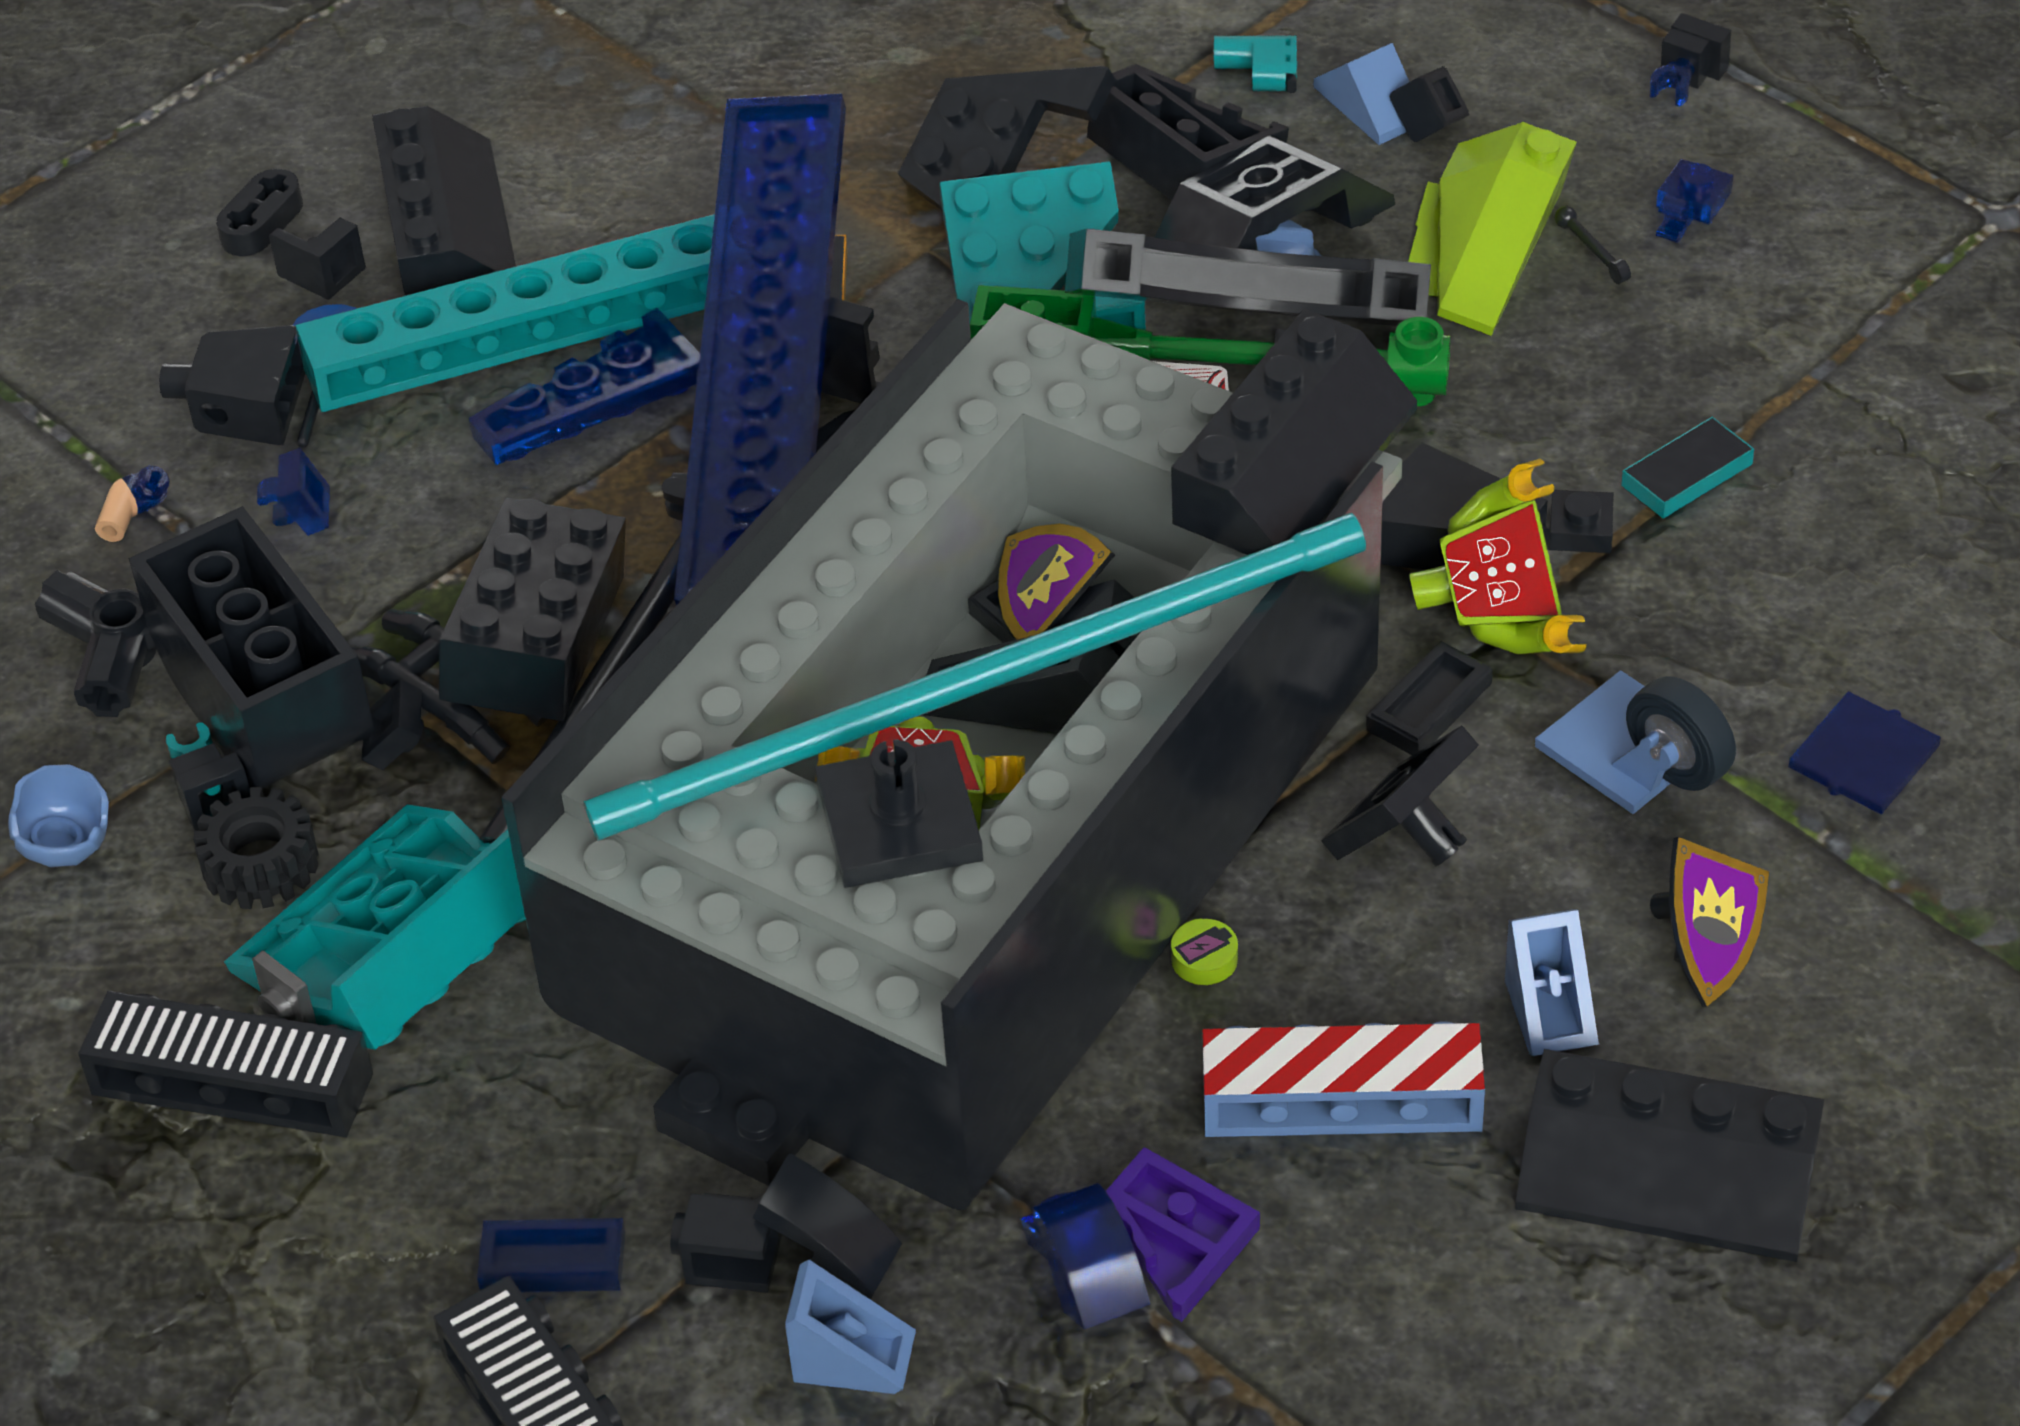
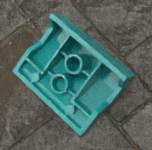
M407 804L227 958L224 963L232 974L260 991L252 958L261 951H265L306 983L317 1025L336 1024L350 1030L363 1032L367 1048L376 1050L378 1047L384 1046L396 1039L402 1032L403 1025L425 1005L440 999L448 991L451 981L470 964L479 962L493 951L494 943L515 924L526 920L508 829L491 844L484 843L454 812Z

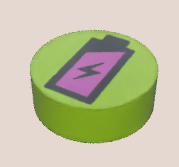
M1196 919L1180 926L1171 940V962L1175 972L1185 981L1197 985H1212L1230 977L1238 964V940L1234 931L1223 922L1214 919Z

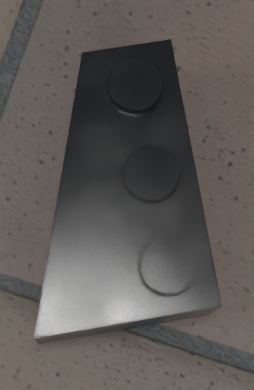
M1137 64L1113 72L1116 81L1096 121H1088L1087 128L1088 139L1170 200H1173L1180 183L1267 136L1287 143L1289 127L1275 121L1269 125L1268 129L1241 118L1243 108L1226 102L1223 108L1219 109L1195 99V88Z

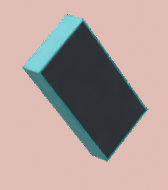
M1711 417L1624 469L1621 486L1664 519L1752 465L1754 448L1714 417Z

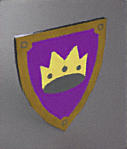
M1051 524L1035 526L1008 536L999 568L998 597L1003 619L1013 636L1018 640L1053 629L1114 558L1115 554L1102 541L1083 528L1071 525Z
M1675 837L1673 839L1669 892L1655 893L1650 901V909L1653 916L1657 919L1671 918L1676 944L1674 961L1682 963L1685 975L1702 1007H1706L1732 986L1749 961L1760 934L1766 904L1769 871L1680 837Z

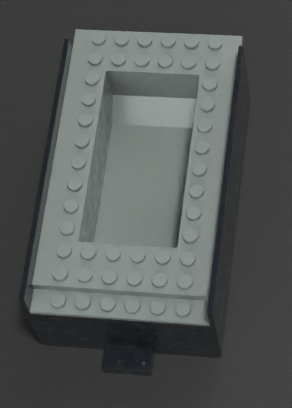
M957 299L501 797L539 989L543 1000L562 1018L678 1074L677 1078L653 1105L657 1131L767 1186H770L788 1154L796 1155L807 1140L811 1139L945 1206L956 1210L967 1209L1170 943L1176 930L1186 922L1376 672L1378 666L1382 502L1402 478V459L1383 452L1376 462L1371 461L1323 522L1325 523L1353 513L1359 521L1365 536L1366 550L1364 552L1313 571L1298 572L1142 631L1059 733L920 715L930 720L936 729H953L965 733L972 754L979 755L984 760L988 756H1025V775L996 808L982 809L979 830L983 847V861L844 888L817 782L815 781V766H817L818 754L663 812L655 820L598 841L590 825L583 801L639 780L657 778L925 677L932 659L1001 644L1002 642L969 614L968 598L999 579V568L1008 536L1035 526L1051 524L1081 527L1102 541L1115 554L1114 558L1090 586L1115 579L1134 597L1247 556V554L1172 524L1171 467L1233 394L1232 392L1005 303L971 340L968 303ZM869 735L841 746L854 749L865 748Z

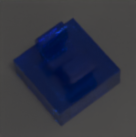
M301 448L279 455L278 477L266 478L257 485V503L259 506L278 502L273 505L272 522L275 526L289 525L296 521L307 536L329 528L330 485Z

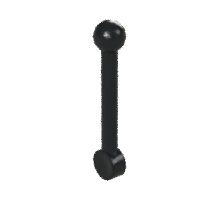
M1562 206L1557 209L1555 213L1557 225L1562 228H1569L1609 268V274L1616 284H1621L1631 278V271L1627 262L1624 259L1616 260L1577 221V213L1574 208Z

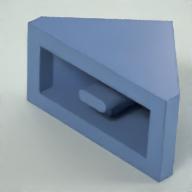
M1393 43L1314 78V88L1378 145L1407 132L1390 100V94L1393 91L1409 83Z
M1572 909L1509 920L1505 983L1529 1055H1542L1544 1049L1565 1051L1599 1045L1578 910Z
M811 1260L801 1263L785 1323L793 1382L895 1394L903 1390L916 1329Z

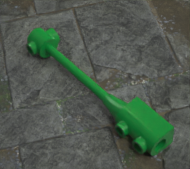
M978 285L970 321V338L972 340L1005 303L1150 361L1152 359L1257 365L1274 345L1272 342L1153 335L1151 331L1096 317V296L1065 293V290ZM1411 317L1402 321L1397 326L1395 332H1390L1388 350L1377 349V351L1417 399V406L1431 403L1435 395H1447L1451 336L1444 335L1442 326L1431 318Z

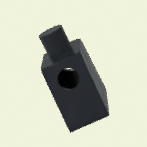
M287 325L214 331L201 336L192 364L164 363L162 365L159 377L161 396L170 399H187L193 426L201 433L272 445H284L305 377L296 326Z

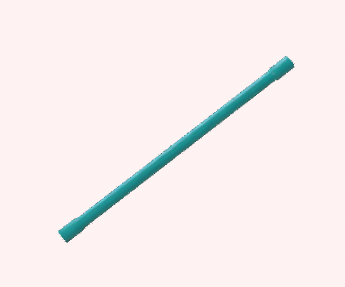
M1353 513L1343 515L1298 532L1291 539L713 757L657 778L639 780L583 801L590 825L598 841L655 820L663 812L1298 572L1313 571L1364 552L1366 550V541L1363 530Z

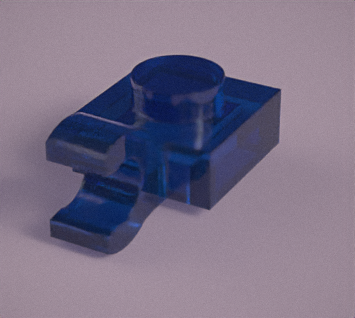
M1680 159L1658 189L1656 208L1659 209V213L1665 214V217L1656 230V236L1679 242L1692 220L1710 224L1732 193L1734 175L1712 169L1702 163H1693Z

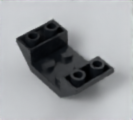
M1267 136L1180 183L1154 238L1258 251L1256 237L1274 232L1280 224L1304 211L1312 210L1352 229L1371 222L1374 216L1394 206L1395 199L1393 194L1340 167L1276 138Z

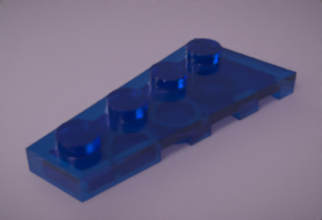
M655 308L641 316L643 327L626 336L625 333L618 330L600 341L602 351L583 362L572 357L554 368L555 373L550 382L543 386L528 383L468 418L472 436L495 465L506 461L518 460L535 449L560 439L575 437L587 428L615 417L627 416L639 407L666 396L679 395L689 387L710 379L706 359L658 308Z

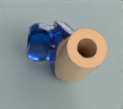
M149 465L142 468L138 473L127 475L114 482L95 525V531L99 537L109 542L122 540L132 517L151 510L164 501L167 497V489L170 486V479L165 470L158 466Z

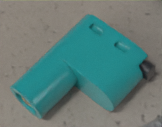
M1297 35L1214 36V69H1252V91H1288L1289 93H1295L1297 91Z

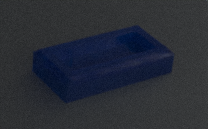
M623 1218L483 1221L477 1272L479 1290L481 1291L507 1276L512 1278L521 1292L621 1290L626 1233Z

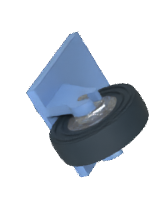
M1621 670L1535 738V747L1632 814L1637 812L1670 784L1689 791H1699L1713 785L1728 772L1736 757L1735 738L1727 719L1714 701L1701 689L1684 679L1673 676L1660 677L1644 686Z

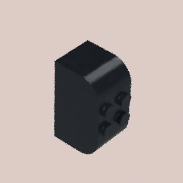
M243 506L128 558L150 635L169 676L199 721L209 728L212 739L226 756L236 752L244 767L249 788L262 787L263 789L372 736L374 731L373 720L358 655Z

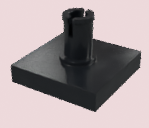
M1461 725L1405 759L1361 800L1321 842L1339 860L1401 824L1430 857L1434 866L1440 865L1459 850L1457 846L1464 845L1467 838L1459 833L1429 796L1479 744Z
M897 739L893 740V752H888L886 741L873 749L871 756L815 766L817 786L844 888L983 861L981 836L952 740L913 747L908 742Z

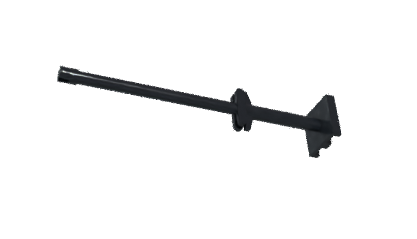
M766 279L756 294L768 374L770 378L776 380L715 475L672 473L662 483L668 516L687 523L573 698L564 721H558L533 762L656 629L716 533L720 532L739 538L772 502L750 486L810 392L815 390L862 404L881 383L875 381L874 367L880 359L878 342L869 339L868 326L874 319L872 308ZM503 803L479 838L484 843L491 844L508 829Z

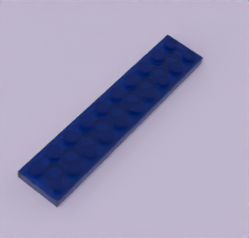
M842 94L727 99L674 601L676 606L816 454L846 105Z

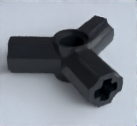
M56 570L42 583L40 596L35 602L37 614L40 619L88 644L74 688L77 704L91 710L98 717H118L120 711L131 706L141 669L154 658L157 650L146 623L139 594L128 589L107 591L73 572L64 574Z

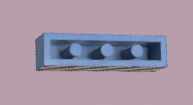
M1443 1021L1433 1024L1412 1025L1369 1023L1363 1026H1314L1304 1024L1295 1027L1247 1028L1244 1026H1231L1223 1029H1203L1205 1137L1481 1132L1483 1129L1485 1083L1479 1023L1455 1024Z

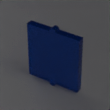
M1848 691L1789 758L1788 767L1828 787V792L1831 795L1837 796L1842 794L1882 815L1940 746L1941 737L1902 718L1900 711L1896 709L1887 711Z

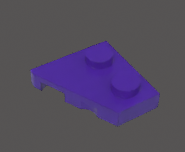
M1145 1147L1103 1194L1105 1213L1172 1316L1181 1322L1260 1229L1259 1211Z

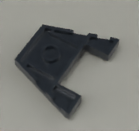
M1104 66L945 78L898 175L907 186L943 212L940 182L1014 173L1045 111H1052L1095 122L1116 78L1111 70Z

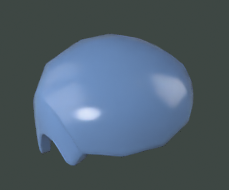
M70 764L44 765L23 776L15 785L14 797L8 818L9 836L14 841L15 849L26 859L48 867L78 865L98 850L105 838L109 809L107 792L92 773Z

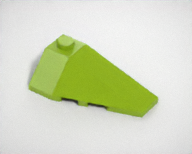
M1521 122L1458 143L1438 185V200H1440V218L1438 222L1440 259L1437 266V316L1492 336L1562 192L1576 141L1557 135L1549 130Z

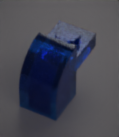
M1099 1183L1074 1192L1049 1197L1039 1205L1032 1207L1033 1214L1020 1218L1028 1245L1049 1261L1063 1312L1083 1329L1093 1327L1151 1304L1137 1256L1126 1227L1113 1201Z

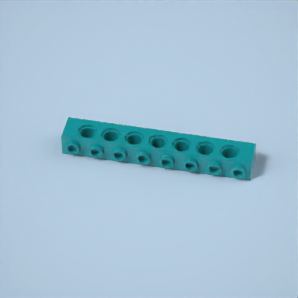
M741 207L297 324L295 326L303 368L321 412H326L756 296L765 281L763 249Z

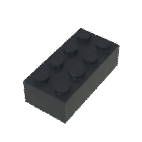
M506 497L440 637L439 700L564 721L624 578L626 517L604 514L595 509L578 510L549 505L536 499L519 500Z

